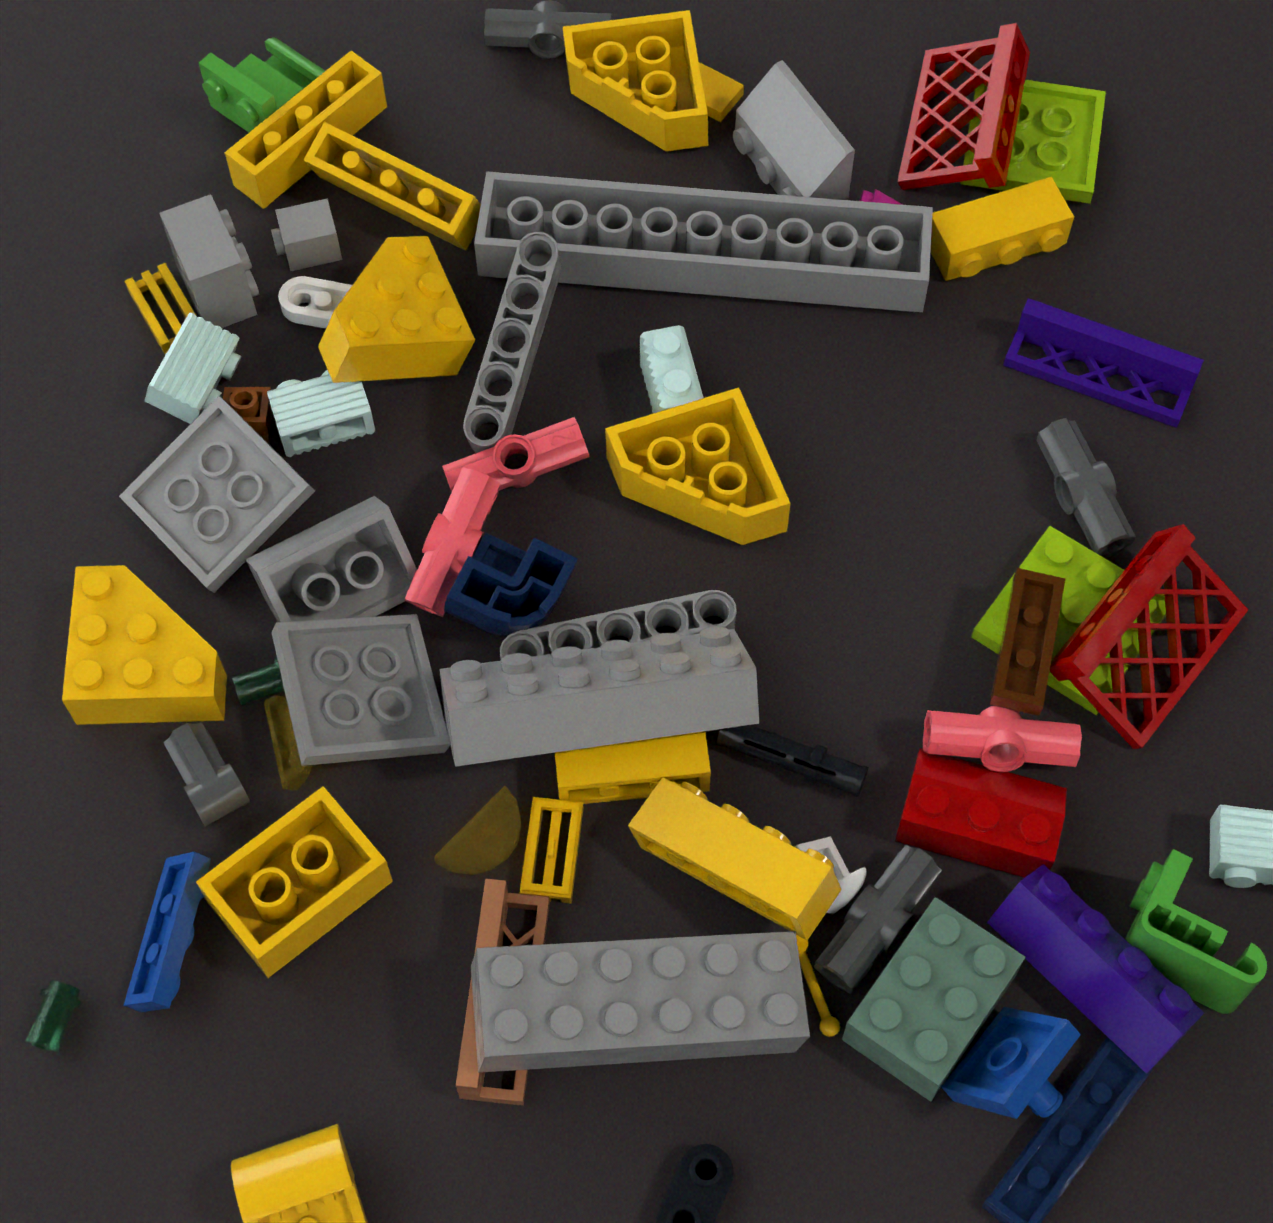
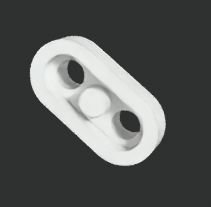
M306 276L294 277L286 281L279 290L278 298L282 313L291 322L326 329L335 308L352 285ZM302 303H309L306 307L299 306Z

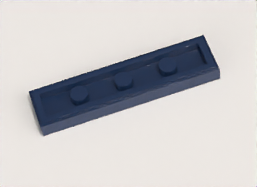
M1107 1037L1065 1093L1060 1107L1047 1117L984 1202L982 1208L1001 1223H1042L1153 1069L1146 1074Z

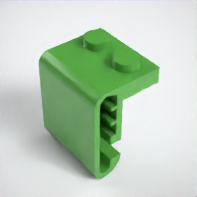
M275 37L265 41L266 50L273 54L265 62L251 53L233 68L211 52L199 62L204 81L202 86L208 95L210 106L248 133L325 72L324 69Z
M1173 849L1163 865L1154 861L1145 879H1142L1129 906L1138 912L1125 940L1133 947L1143 951L1155 968L1174 985L1184 989L1193 1000L1219 1013H1231L1237 1009L1264 978L1267 971L1265 955L1258 946L1251 942L1232 966L1213 957L1222 946L1228 931L1173 904L1193 858Z

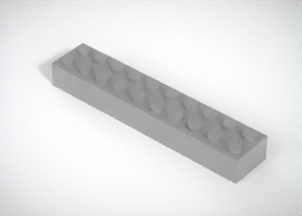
M486 171L474 246L478 276L508 278L521 239L527 234L536 231L551 235L557 243L562 262L558 283L923 312L929 284L933 207ZM538 252L531 256L528 262L534 266H542L550 260L551 255L545 252Z

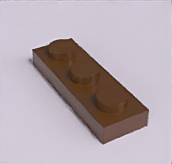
M1021 568L1016 569L990 705L1037 716L1040 715L1044 705L1065 578Z

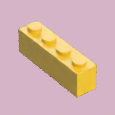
M352 50L224 152L233 185L261 208H266L312 170L303 159L324 122L353 136L387 108L382 73Z
M326 122L323 123L303 159L319 178L465 251L467 250L476 234L481 206L475 196Z
M662 777L628 824L639 846L789 931H796V935L808 940L842 890L834 873L833 863L814 849H807L806 852H803L792 846L790 840L773 827L765 826L762 830L752 825L741 811L729 804H723L722 807H719L707 801L706 795L694 785L683 782L679 786Z

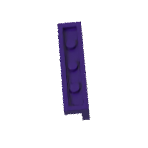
M1028 298L1003 366L1177 428L1204 360ZM1023 341L1042 347L1047 357L1032 360L1018 355ZM1072 359L1082 361L1090 372L1080 376L1068 373L1063 362ZM1116 374L1127 377L1133 388L1121 392L1111 388L1106 378ZM1163 390L1177 395L1179 398L1174 410L1155 404L1149 393Z

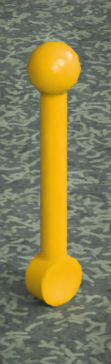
M796 935L800 966L821 1017L820 1031L827 1037H833L840 1031V1023L835 1017L831 1016L806 953L808 940Z

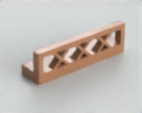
M485 879L475 952L477 948L502 947L504 937L509 941L510 946L527 945L531 941H533V945L545 944L550 905L549 897L508 893L505 880ZM508 908L537 910L535 927L517 940L506 927ZM471 979L456 1079V1089L459 1098L524 1106L528 1070H516L514 1090L483 1087L485 1072L478 1073Z

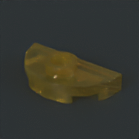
M274 695L264 700V707L283 789L298 790L308 779L313 765L301 766L287 699L285 696Z
M506 786L434 856L437 864L454 873L474 875L491 871L509 858L519 843L522 822L517 800Z

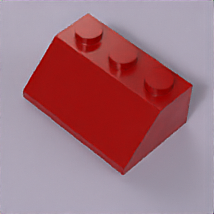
M919 748L895 841L1024 878L1043 864L1051 870L1055 862L1065 818L1067 788L1010 772L991 771L984 767V765L948 755L927 754L923 752V748Z

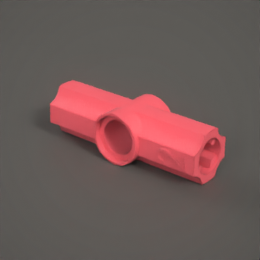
M575 417L524 436L516 434L507 435L500 439L492 448L443 465L442 467L451 492L463 467L479 471L501 483L498 490L500 491L508 487H526L533 483L536 477L589 458L590 456ZM513 454H523L528 457L526 464L519 469L513 470L504 466L505 461Z
M462 468L443 513H438L422 549V553L425 554L407 590L406 602L431 614L444 616L447 595L468 556L473 557L484 532L481 529L487 516L490 514L501 483L479 471Z
M991 706L983 710L979 715L927 710L922 742L923 752L927 754L981 758L984 767L989 770L1009 772L1016 770L1024 762L1076 767L1080 758L1082 733L1081 727L1078 724L1022 719L1019 711Z

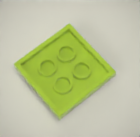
M1025 80L1006 186L989 189L1006 191L1052 176L1065 200L1090 204L1094 193L1106 91ZM983 83L975 89L973 102L987 91V87ZM974 117L970 121L968 134L980 125L981 120ZM970 150L964 155L963 165L973 163L974 153ZM984 178L960 182L963 185L988 188Z
M1049 526L1019 568L1065 578L1052 659L1115 583L1124 569ZM1014 575L975 626L971 638L997 654L1000 651ZM1154 596L1150 600V623H1161L1166 616L1165 596ZM1126 630L1122 635L1123 658H1137L1139 655L1138 630ZM1110 652L1105 658H1110ZM1099 665L1089 679L1102 693H1112L1111 666ZM1124 665V675L1131 665ZM1049 671L1048 686L1093 714L1097 715L1099 713L1069 680L1058 681Z

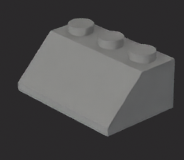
M783 60L775 63L736 110L733 140L741 154L749 156L756 166L760 179L763 183L770 184L778 195L848 200L855 149Z
M375 496L245 559L277 622L375 617L405 602L407 590L417 570L388 505Z

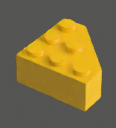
M690 10L563 26L571 94L664 151L708 146V112Z
M387 237L335 308L318 348L333 383L453 376L458 374L475 342V338L429 237Z
M739 387L605 428L606 458L622 496L741 545L787 532L791 503Z
M125 565L77 566L75 568L62 701L76 725L224 721L227 675L217 651Z

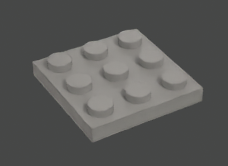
M218 396L119 497L207 589L215 593L246 562L245 559L251 557L315 490L224 399Z
M417 614L276 622L271 633L301 766L439 754L447 751L450 746V740Z

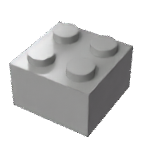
M210 194L160 212L159 214L177 268L199 317H202L205 321H211L214 326L224 328L256 316L257 312L252 297L260 295L250 271L252 265L243 243H238L234 237L237 234L228 210L219 211Z

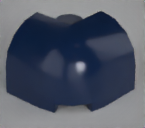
M485 532L473 557L468 556L449 591L444 612L485 632L505 637L516 631L539 627L554 610L574 571L578 558L536 538H533L528 550L524 551Z

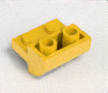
M338 1124L234 1159L231 1162L232 1180L243 1223H368Z

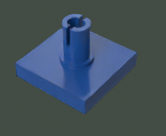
M1003 1007L941 1088L954 1102L1014 1119L1019 1117L1026 1106L1036 1116L1048 1117L1060 1107L1063 1100L1062 1094L1050 1083L1048 1077L1081 1034L1067 1019Z

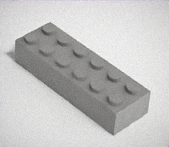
M708 627L701 630L700 634L686 636L662 633L653 636L649 641L634 643L625 640H611L603 643L601 647L583 650L571 646L560 647L553 650L551 654L538 656L515 653L503 657L501 661L487 663L463 660L454 663L450 668L440 669L445 720L455 767L759 724L756 666L735 629L729 630L725 627Z
M796 931L484 947L476 949L471 964L478 1073L794 1053L810 1037Z

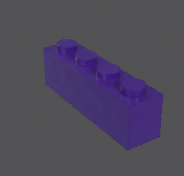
M1044 864L1016 885L987 922L1015 950L1024 955L1025 959L1146 1074L1204 1014L1193 1003L1192 998L1184 989L1168 980L1151 964L1150 959L1143 951L1129 944L1111 927L1103 914L1089 907L1070 889L1069 884L1063 877L1050 871Z

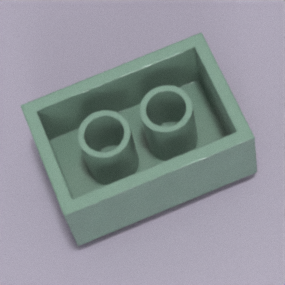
M935 897L848 1020L842 1040L932 1102L1017 975L1025 956Z

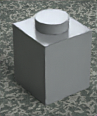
M328 198L275 210L279 228L271 229L277 256L286 254L290 271L342 260Z

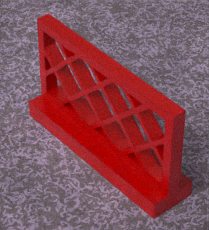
M1017 23L1000 26L998 38L925 50L897 181L902 190L984 178L988 188L1006 186L1030 57L1029 48ZM994 54L993 58L982 68L977 69L973 66L982 56ZM950 61L955 62L940 76L935 74L936 64ZM964 71L972 75L957 89L949 85ZM983 83L987 87V91L972 103L966 97ZM943 90L948 94L933 109L928 106V102L940 91ZM958 103L965 107L950 122L942 118ZM974 117L981 120L980 125L967 136L959 131ZM934 123H937L942 129L924 142L921 139V134ZM952 136L959 141L943 156L935 151ZM968 150L974 153L972 164L956 167L952 165ZM928 156L935 161L925 171L913 173L914 168Z
M1184 524L1155 532L1052 659L1049 671L1058 681L1069 680L1133 749L1143 748L1249 610L1190 546L1196 537ZM1181 561L1192 571L1193 589H1177L1176 568ZM1154 596H1165L1167 623H1150L1149 602ZM1178 597H1194L1196 624L1180 623ZM1207 597H1216L1228 611L1219 624H1209ZM1126 630H1138L1140 658H1123L1122 635ZM1151 630L1167 631L1169 658H1153ZM1180 631H1196L1198 652L1193 658H1182ZM1110 652V658H1105ZM1099 665L1111 666L1112 693H1102L1089 679ZM1124 665H1140L1142 693H1125ZM1153 665H1170L1171 686L1166 693H1155ZM1143 699L1144 721L1136 729L1127 719L1126 700Z

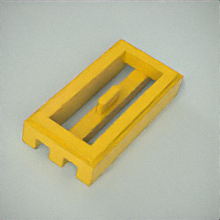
M162 263L157 266L158 272L151 274L147 270L141 273V280L135 282L133 277L124 282L162 351L166 354L178 334L181 324L158 285L165 283L185 319L189 313L195 314L166 263ZM147 290L151 292L173 330L175 337L168 340L142 295L143 292Z
M533 797L520 894L549 897L550 902L551 899H561V903L572 904L584 809L583 802ZM543 810L552 811L542 884H534ZM563 812L571 813L563 881L562 886H554Z

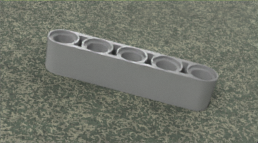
M535 231L523 237L514 256L464 418L463 429L465 436L476 453L492 448L503 437L512 435L562 269L557 243L551 235L545 232ZM538 252H545L551 255L550 260L542 266H534L528 261L531 256ZM529 294L538 298L537 303L532 308L520 309L515 306L516 301L523 295ZM520 337L525 340L524 346L517 352L511 353L502 350L504 342L509 338ZM507 380L512 383L511 389L505 395L493 396L488 393L490 386L495 381ZM493 423L498 426V432L492 439L480 440L475 437L478 427L482 424Z
M708 590L520 630L509 634L503 640L500 646V659L515 653H524L530 656L551 654L557 648L575 646L581 650L597 648L616 636L628 638L630 643L649 641L653 636L660 634L656 630L662 626L675 628L677 631L673 634L679 636L700 634L701 630L708 627L735 629L736 604L733 598L726 592ZM709 616H717L722 618L724 622L712 625L706 623L703 619Z

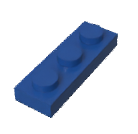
M195 851L166 858L123 1006L139 1012L170 1008L171 1001L175 998L180 987V969L185 951L190 946L194 937L193 923L199 901L203 898V894L196 881L208 873L211 862L210 858Z

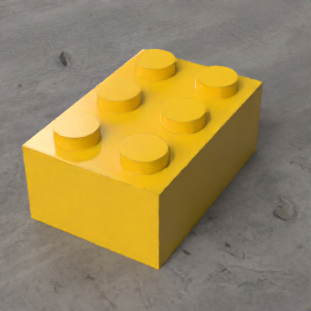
M324 786L196 881L207 903L267 978L275 974L393 882L385 858Z

